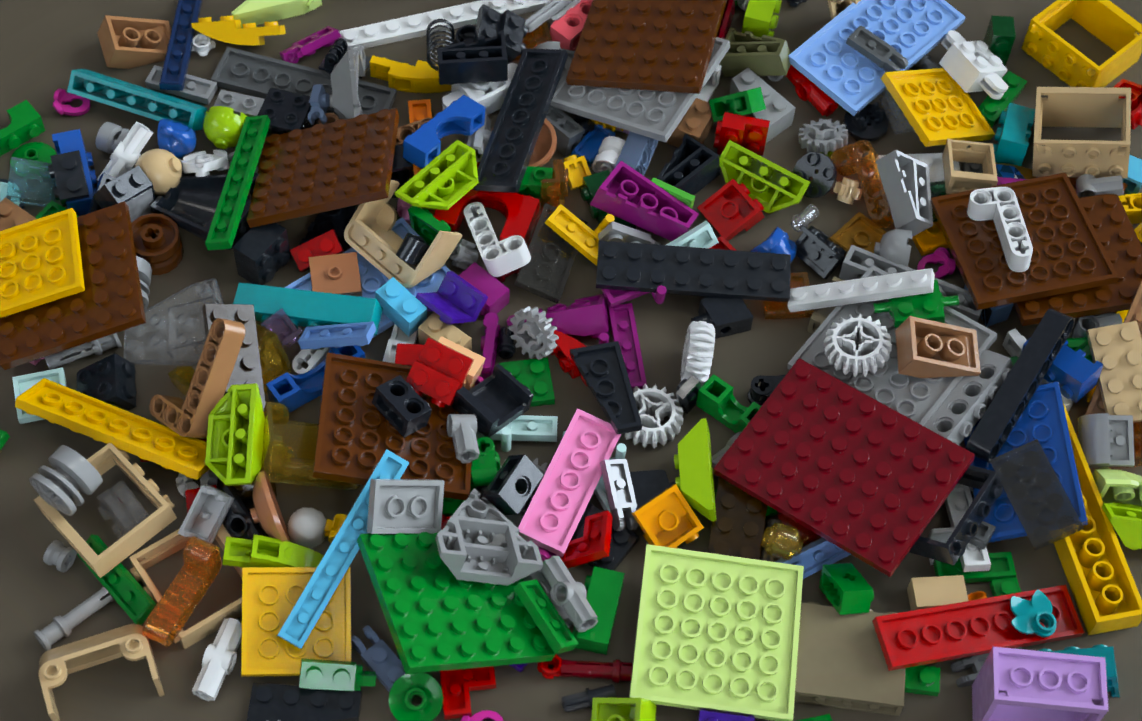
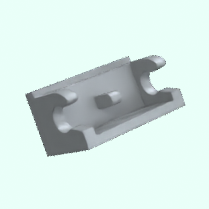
M201 485L178 534L184 537H191L198 544L212 545L235 498L213 486Z

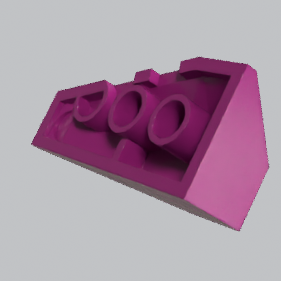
M604 294L574 299L575 302L569 306L558 303L547 308L545 317L553 319L551 325L556 326L559 332L579 336L590 335L591 338H598L601 333L608 332L609 330L607 300ZM514 314L509 315L507 319L508 326L513 325L510 319L515 316Z

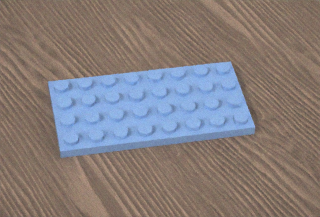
M861 0L857 4L852 3L788 56L793 67L852 116H855L858 111L860 112L886 89L881 80L885 73L884 69L846 44L847 38L859 26H863L895 48L903 57L907 58L908 66L905 69H900V71H907L937 46L949 31H954L958 28L966 17L945 0Z

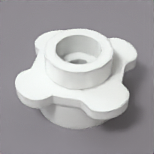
M204 34L196 35L192 41V51L198 52L202 57L207 56L208 52L216 47V42L210 40V37Z

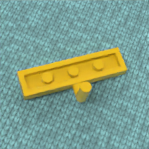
M560 204L546 220L545 224L597 266L598 234L615 218L612 214H607L593 231Z

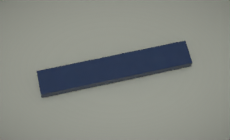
M178 0L159 83L160 90L183 91L193 47L192 41L196 33L191 23H198L202 0Z

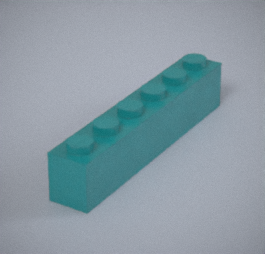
M87 69L71 71L67 90L68 93L160 121V119H170L175 122H181L194 131L203 130V120L208 108Z
M240 282L233 304L254 305L255 321H261L266 325L274 326L278 323L290 328H298V326L311 327L374 321L377 329L374 334L375 336L377 335L383 311L378 300L374 298Z

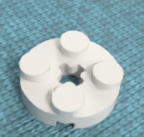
M205 150L188 154L181 160L182 170L185 174L195 173L196 177L208 176L210 174L209 171L226 170L229 168L227 152L224 150H213L214 154H206Z

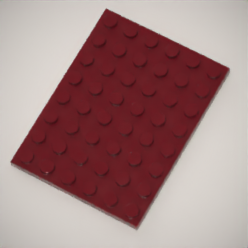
M799 358L713 470L717 476L891 577L973 462L975 454Z

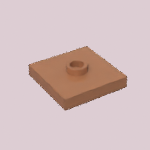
M357 252L309 257L312 291L362 296Z

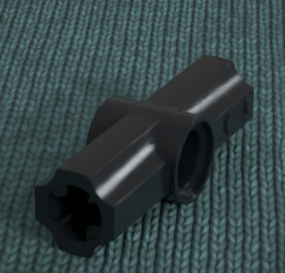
M232 485L220 489L222 492L235 498L225 517L228 533L233 537L253 540L254 535L265 536L258 526L259 523H254L250 509L246 508ZM240 519L243 520L245 527L241 525Z

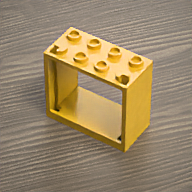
M1056 0L1031 19L1021 49L1070 87H1105L1139 60L1142 53V24L1109 0ZM1069 19H1073L1117 53L1098 66L1054 31Z

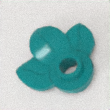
M1037 589L1030 601L1015 596L1010 598V608L1016 616L1011 621V624L1017 631L1023 634L1035 633L1040 637H1049L1055 632L1057 622L1052 614L1053 605L1043 592Z

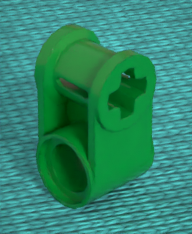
M489 437L477 439L480 454L478 459L472 461L471 466L475 487L490 485L500 470V456L495 451L493 440Z

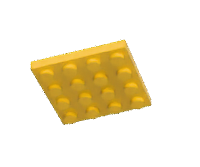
M944 68L885 72L881 77L886 89L890 92L925 147L946 145L947 139L972 142L991 140L995 135L969 94L958 85Z
M73 208L0 231V318L85 291L77 215Z
M242 567L241 677L300 676L301 659L303 658L351 662L350 567L347 569L301 649L277 635L317 567Z

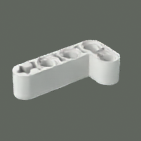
M1009 187L983 188L972 191L967 209L968 216L975 221L994 220L1008 267L1015 272H1025L1028 270L1033 246L1015 192Z
M473 202L464 208V216L488 273L493 277H499L530 262L531 255L522 236L514 235L498 241L482 203Z

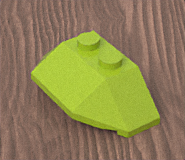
M456 140L395 191V196L415 207L430 210H448L479 183L475 149Z
M731 140L728 141L719 158L726 184L733 178L738 184L743 183L750 191L749 197L752 200L758 199L764 207L763 211L768 214L800 203L810 184L808 180Z
M257 384L231 385L227 390L228 393L220 399L208 416L205 464L226 486L249 485L253 483L262 468L265 416Z
M704 418L678 443V454H674L675 469H679L680 477H675V481L691 507L710 521H717L710 430L707 419Z
M1120 502L1103 503L1102 509L1125 547L1132 550L1142 549V506Z

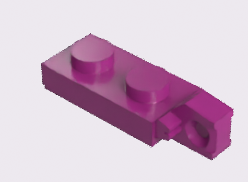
M327 26L291 44V47L280 52L281 58L286 62L298 63L299 58L313 55L316 49L334 44L335 40L341 37L340 32L335 28Z

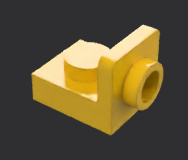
M571 155L564 158V162L559 166V169L564 171L570 189L582 187L583 177L591 175L585 156L577 158L576 155Z

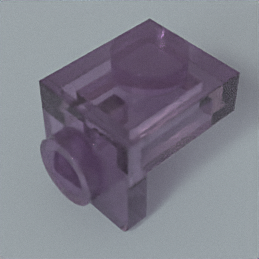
M282 308L260 323L277 348L284 345L287 348L292 346L299 340L298 335L303 332L300 327H295Z

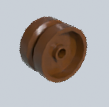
M150 213L140 216L131 223L136 256L145 259L150 264L152 275L169 273L182 261L184 250L177 224L170 217L163 214Z

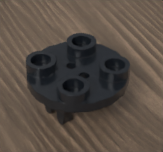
M876 102L868 104L860 112L858 111L855 116H852L847 111L843 124L848 129V133L858 143L865 144L868 141L878 140L887 133L889 121L884 110L880 109L879 104Z
M808 152L797 161L792 173L810 182L803 195L807 198L817 199L825 196L832 190L836 182L837 171L835 164L830 157L823 153Z

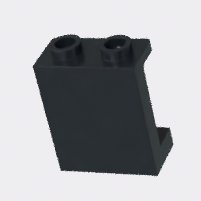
M497 364L491 376L470 390H467L464 386L457 390L452 407L459 414H475L477 430L483 436L491 437L529 410L533 393L512 376L508 370Z

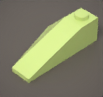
M246 0L231 13L234 20L241 19V28H243L242 24L246 23L260 25L264 24V22L303 15L321 6L322 0Z
M1108 467L1094 470L1092 476L1103 503L1120 502L1142 506V476Z

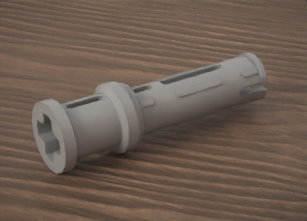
M117 333L44 358L49 370L94 353L95 355H102L103 351L116 346L121 348L122 345Z
M102 587L64 616H55L53 622L40 631L35 630L33 633L46 651L50 650L51 646L64 636L66 638L69 637L72 633L71 629L109 602H112L113 598L111 595L105 596L109 593L107 589Z

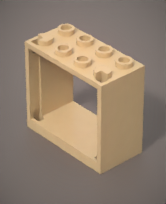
M1037 87L1032 176L1044 177L1066 172L1068 177L1090 174L1096 178L1122 175V178H1128L1131 139V88ZM1119 96H1126V98L1121 99ZM1042 127L1121 128V141L1041 140Z

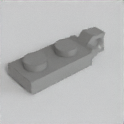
M614 221L598 234V238L601 241L661 245V243L653 240L650 234Z

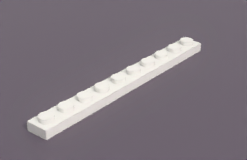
M479 0L339 32L340 38L346 40L348 49L357 45H363L364 49L425 36L429 23L436 19L449 21L454 29L465 25H475L479 8L483 4L501 14L509 10L520 15L538 11L551 0ZM438 22L431 26V28L437 25H446L450 27L449 24L445 22ZM437 27V28L433 29V30L431 31V33H432L433 31H436V30H439V29H443V30H447V31H448L449 29L446 28V27Z

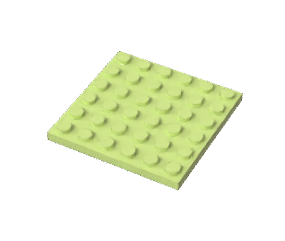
M647 544L645 548L629 698H643L651 700L657 705L693 710H713L720 713L727 712L743 716L750 715L758 719L773 721H793L804 566Z

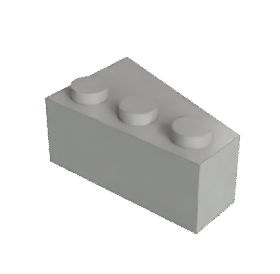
M746 68L732 78L730 94L761 87L766 109L743 116L770 121L766 139L767 143L792 125L796 107L751 69Z
M894 150L877 160L876 165L895 228L911 230L913 237L932 227L929 165L898 150Z

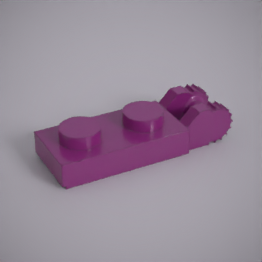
M495 312L487 313L483 320L486 336L481 337V351H483L482 356L486 359L481 373L484 380L492 375L497 358L496 349L499 345L500 324L498 322L499 317Z

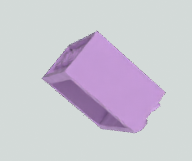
M993 647L972 684L973 721H1101L1108 712L1105 657Z

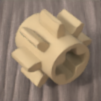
M843 177L842 182L836 181L833 192L838 193L836 199L847 204H853L854 199L860 200L863 189L858 188L860 182L847 177Z

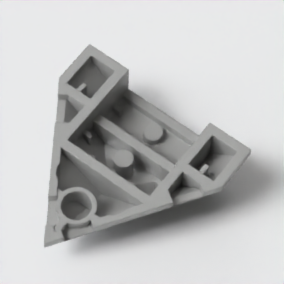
M357 45L348 49L342 59L334 66L331 73L332 94H330V108H334L335 114L339 119L346 120L363 114L358 96L359 76H365L366 56L363 45Z
M475 488L436 536L439 556L457 580L510 585L543 567L538 546L532 541L526 542L518 534L520 530L495 506L492 504L487 505L486 502L480 499L481 494Z

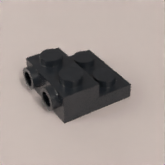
M483 4L478 11L473 42L477 41V37L484 36L487 39L497 36V32L504 30L507 59L511 62L517 56L522 55L526 46L522 43L523 38L528 32V27L525 26L526 19L509 10L501 14Z

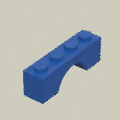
M466 95L461 96L404 139L403 158L423 169L440 154L441 138L451 134L471 136L485 123L486 107Z
M357 345L343 346L341 348L331 347L329 353L365 358L364 351ZM325 359L314 369L304 374L292 375L286 372L266 384L269 401L281 417L322 394Z

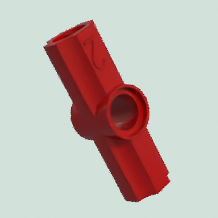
M790 65L785 76L795 86L799 98L803 101L808 100L822 116L828 117L833 114L838 108V103L795 67Z

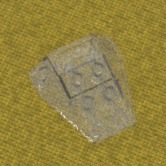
M212 278L191 284L144 311L146 323L125 330L123 358L133 364L196 366L206 342L202 307L205 304H224L217 280Z

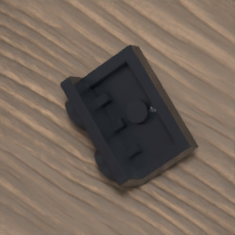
M79 150L50 156L52 164L48 165L51 179L55 178L57 186L53 187L55 200H60L62 206L65 207L67 206L66 202L89 198Z

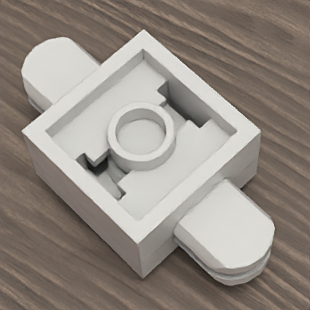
M952 30L949 31L941 42L947 52L939 64L966 93L985 91L991 98L1001 99L1009 87L1002 80V77L1008 70L1002 64V60L988 49L989 47L985 42L981 40L966 41L960 33Z
M508 64V81L452 84L451 93L442 98L443 110L463 95L485 106V113H488V115L501 109L518 64Z

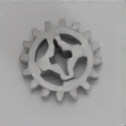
M819 119V122L811 120L810 125L803 124V128L799 129V144H801L802 149L807 148V152L815 151L827 155L828 151L836 153V149L842 150L843 145H847L848 129L845 128V124L840 125V121L833 123L831 119Z
M527 306L514 314L515 316L510 319L513 325L509 327V330L514 332V335L510 337L511 339H516L515 347H521L523 355L527 352L529 353L530 359L537 357L539 360L546 357L558 346L554 342L559 339V336L554 334L557 327L551 325L552 318L547 319L545 317L546 311L539 313L538 307L531 309L530 306Z

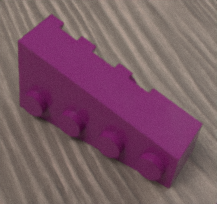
M623 161L618 163L602 183L590 203L593 207L670 241L688 232L699 213Z

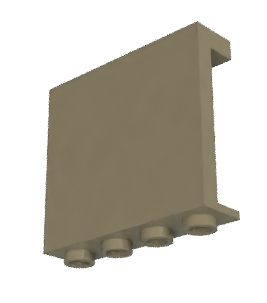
M818 602L801 603L794 702L900 716L904 707L906 668L888 670L872 622L877 616L895 614L896 612L878 613L870 609L869 613L839 615L833 606H824Z

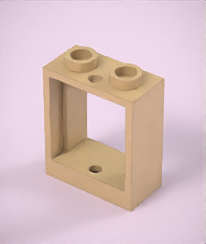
M947 139L942 155L946 194L997 185L998 178L992 143ZM953 161L982 164L983 173L955 171Z

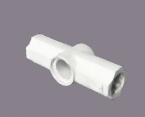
M136 121L123 142L120 141L110 156V161L97 180L99 181L103 173L117 178L131 170L140 157V152L154 132Z
M224 618L213 644H209L205 650L202 659L203 667L192 689L193 694L200 699L215 701L225 676L229 675L235 666L237 649L242 640V623L239 620Z

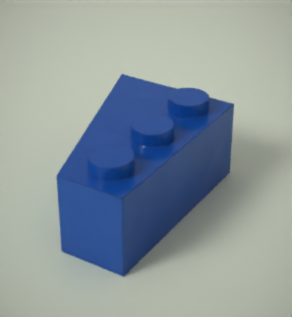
M80 129L51 134L57 155L77 150L80 152L90 197L66 202L68 209L73 208L76 215H86L96 188L94 189V184H98L95 170L90 169V166H94L92 153L86 151Z
M1027 340V341L1023 344L1022 351H1023V349L1025 348V346H1026V344L1028 343L1029 340ZM1066 340L1044 379L1049 383L1059 382L1061 394L1065 398L1077 403L1097 385L1104 364L1098 360L1092 363L1084 357L1086 355L1081 349L1074 351L1068 347V341Z

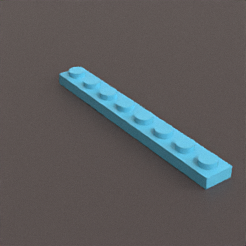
M386 449L279 631L278 637L299 649L303 647L360 549L357 543L359 535L368 534L370 480L400 479L409 464L408 461Z

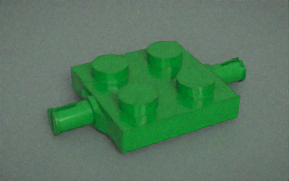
M934 280L933 293L888 299V302L873 303L875 314L889 312L893 318L895 328L899 327L909 316L945 323L944 306H959L958 295L943 297L939 290L938 280Z

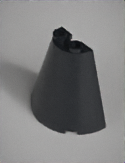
M258 173L254 174L232 248L227 250H232L233 246L251 229L247 222V216ZM227 174L181 177L177 187H170L169 191L164 194V198L163 196H158L150 205L152 212L170 217L177 226L206 241Z

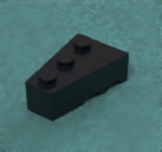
M504 30L497 32V36L487 39L481 36L477 37L476 42L465 44L463 41L437 49L439 85L508 81V59Z
M685 134L682 144L679 148L675 149L672 159L669 163L665 164L657 179L691 195H695L720 175L719 155Z

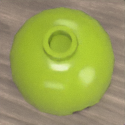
M210 107L209 112L206 111L203 120L205 136L219 149L237 146L245 118L247 117L244 113L241 112L239 116L233 113L234 109L230 107Z

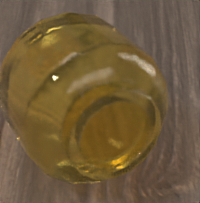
M774 523L771 527L765 529L762 537V546L765 547L768 555L790 560L795 554L800 553L803 540L800 539L797 528Z

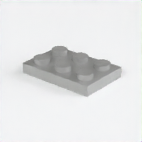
M371 479L367 533H438L441 530L445 481L439 479Z

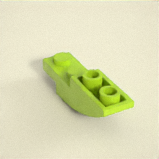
M254 535L253 540L226 537L222 565L235 567H318L324 555L307 547L267 536Z

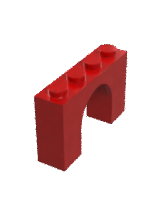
M472 188L448 210H436L433 215L437 220L445 221L450 226L451 232H458L465 217L463 213L464 208L470 203L480 202L484 208L495 209L505 216L506 222L500 235V241L510 236L519 235L524 238L527 245L539 215L540 199L518 193L474 191Z

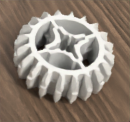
M861 313L857 318H853L850 314L848 320L840 317L839 324L833 322L831 329H827L824 339V354L828 357L829 364H834L836 371L843 369L844 375L852 372L854 377L858 373H862L866 377L868 371L875 374L877 367L883 369L885 362L890 358V351H892L891 336L887 333L886 326H881L879 320L872 322L871 316L864 319ZM857 341H859L858 350H856Z
M692 321L689 325L681 360V381L684 379L688 380L693 375L700 381L701 387L707 382L712 366L715 343V328L713 324L704 321Z
M645 383L643 389L635 386L633 394L636 405L640 408L638 412L642 423V430L625 433L626 440L633 438L634 446L638 442H642L644 448L647 444H652L654 449L657 447L658 442L665 446L667 440L673 441L675 434L678 435L684 420L683 408L680 407L678 400L674 399V392L666 394V388L658 390L656 384L652 388H648ZM669 416L668 422L661 426L660 421L664 420V417Z

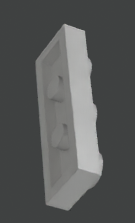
M154 65L145 80L147 88L208 105L218 89L217 82L187 74L183 91L160 90L159 83L163 67Z

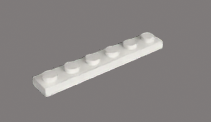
M932 268L791 288L790 300L787 306L791 313L933 293L935 274Z

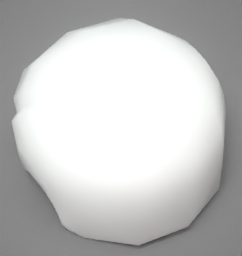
M306 507L293 512L288 522L290 541L309 549L322 544L327 521L323 513L314 508Z

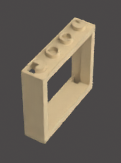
M112 443L105 445L88 458L87 461L94 466L100 475H103L113 466L117 465L157 510L100 555H97L56 508L50 506L40 495L34 499L42 514L99 578L107 574L177 519L173 511L175 505L170 501L169 497L166 494L162 497L158 493L160 489L151 478L146 480L143 477L145 473L136 462L132 465L128 461L130 457L126 451L118 450Z
M222 524L215 539L224 551L226 537L231 536ZM178 529L130 556L129 559L133 568L129 569L137 582L141 580L145 586L143 589L157 604V608L154 610L162 623L168 622L171 627L168 629V632L175 643L180 641L184 649L219 630L224 618L237 619L241 617L242 597L187 630H183L146 572V569L195 541L191 537H184L178 534ZM234 566V568L242 578V567Z

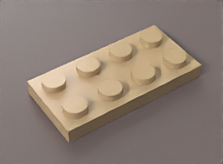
M1137 321L1088 329L1086 334L1093 363L1098 360L1104 364L1098 384L1105 413H1109V415H1133V423L1142 421V339Z

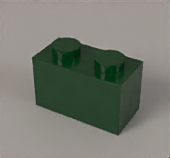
M991 16L983 42L988 45V49L995 56L999 57L1002 60V64L1006 66L1016 38L1014 17Z

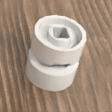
M615 136L604 138L599 148V154L596 155L592 164L593 171L599 173L609 170L611 173L626 141Z

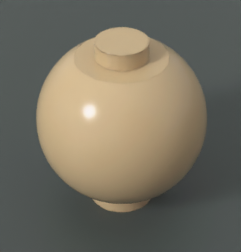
M164 149L146 151L138 158L135 167L140 166L153 184L154 195L156 196L166 194L170 187H177L182 177V164L174 154Z

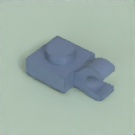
M322 84L313 85L309 100L311 110L307 118L311 125H314L317 118L320 119L322 124H325L327 122V109L330 107V95L326 93Z

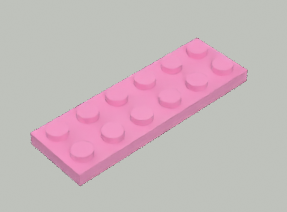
M577 408L518 527L520 530L518 534L523 539L532 541L537 546L563 557L602 476L600 462L610 459L621 434H616L610 423Z

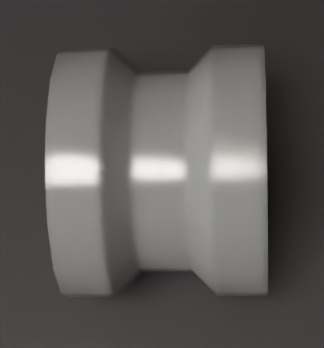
M54 540L46 549L43 561L47 565H55L58 571L64 573L73 565L77 552L72 547H65L63 542Z

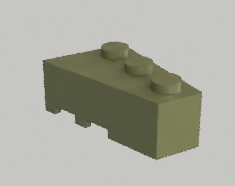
M730 27L725 38L730 41V48L720 62L724 77H735L746 68L751 69L758 76L787 75L791 64L788 56L790 51L785 39L767 35L757 37L753 36L752 32L746 31L744 34L737 32L736 28Z

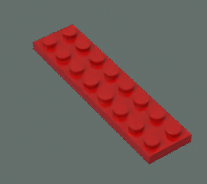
M1066 585L1039 589L1052 603V614L1057 622L1055 632L1049 637H1040L1035 633L1023 634L1017 631L1011 624V621L1016 616L1011 611L1010 598L1015 596L1030 601L1036 590L877 616L872 620L889 671L990 653L993 647L1017 648L1082 636L1084 630Z

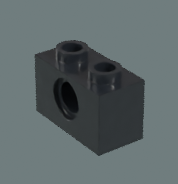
M525 454L509 455L483 496L503 515H518L525 508L530 495L537 490L538 483L544 474Z

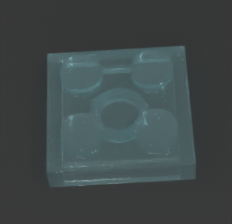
M11 157L6 198L12 202L44 207L52 200L55 202L53 187L57 186L55 178L51 179L48 165L52 163Z

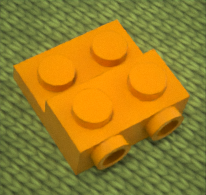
M676 484L670 486L632 512V515L645 533L643 536L649 545L677 548L684 541L688 544L698 538V532L704 528Z

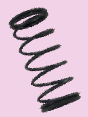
M445 19L433 20L429 23L426 30V59L430 67L438 71V66L431 60L438 63L437 60L432 58V56L436 58L437 56L431 50L437 53L434 48L455 44L454 27ZM438 22H445L450 26L448 27L446 25H437L431 28V26ZM437 27H446L451 31L449 32L447 30L439 29L431 33V31ZM439 31L446 32V33H449V34L451 35V37H450V36H448V35H446V34H438V35H435V36H433V37L431 38V36H432L434 33L439 32ZM445 36L450 39H437L432 41L435 37ZM438 41H446L445 43H436Z

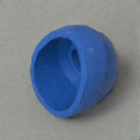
M160 119L157 129L159 149L171 152L178 159L194 151L197 138L192 128L181 122Z
M776 227L764 242L753 248L750 252L790 254L792 262L797 253V245L789 239L788 233Z

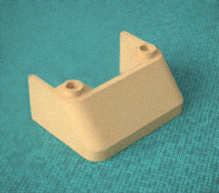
M391 180L388 198L359 205L344 230V238L353 249L388 279L394 277L400 284L409 289L441 269L463 235L458 232L439 231L419 264L413 265L397 257L396 253L403 239L391 230L397 220V213L388 202L400 183L396 180Z
M128 624L50 649L42 654L39 660V680L48 715L52 721H60L52 688L62 685L66 681L68 674L123 656L130 661L147 658L159 697L165 695L149 638L142 625Z

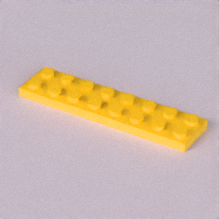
M43 378L16 398L15 407L24 410L28 414L36 415L48 420L50 423L61 425L73 432L91 437L95 441L106 444L112 443L118 450L126 451L138 456L140 459L151 461L165 469L181 473L188 478L198 480L210 469L205 464L207 442L197 438L182 437L169 427Z

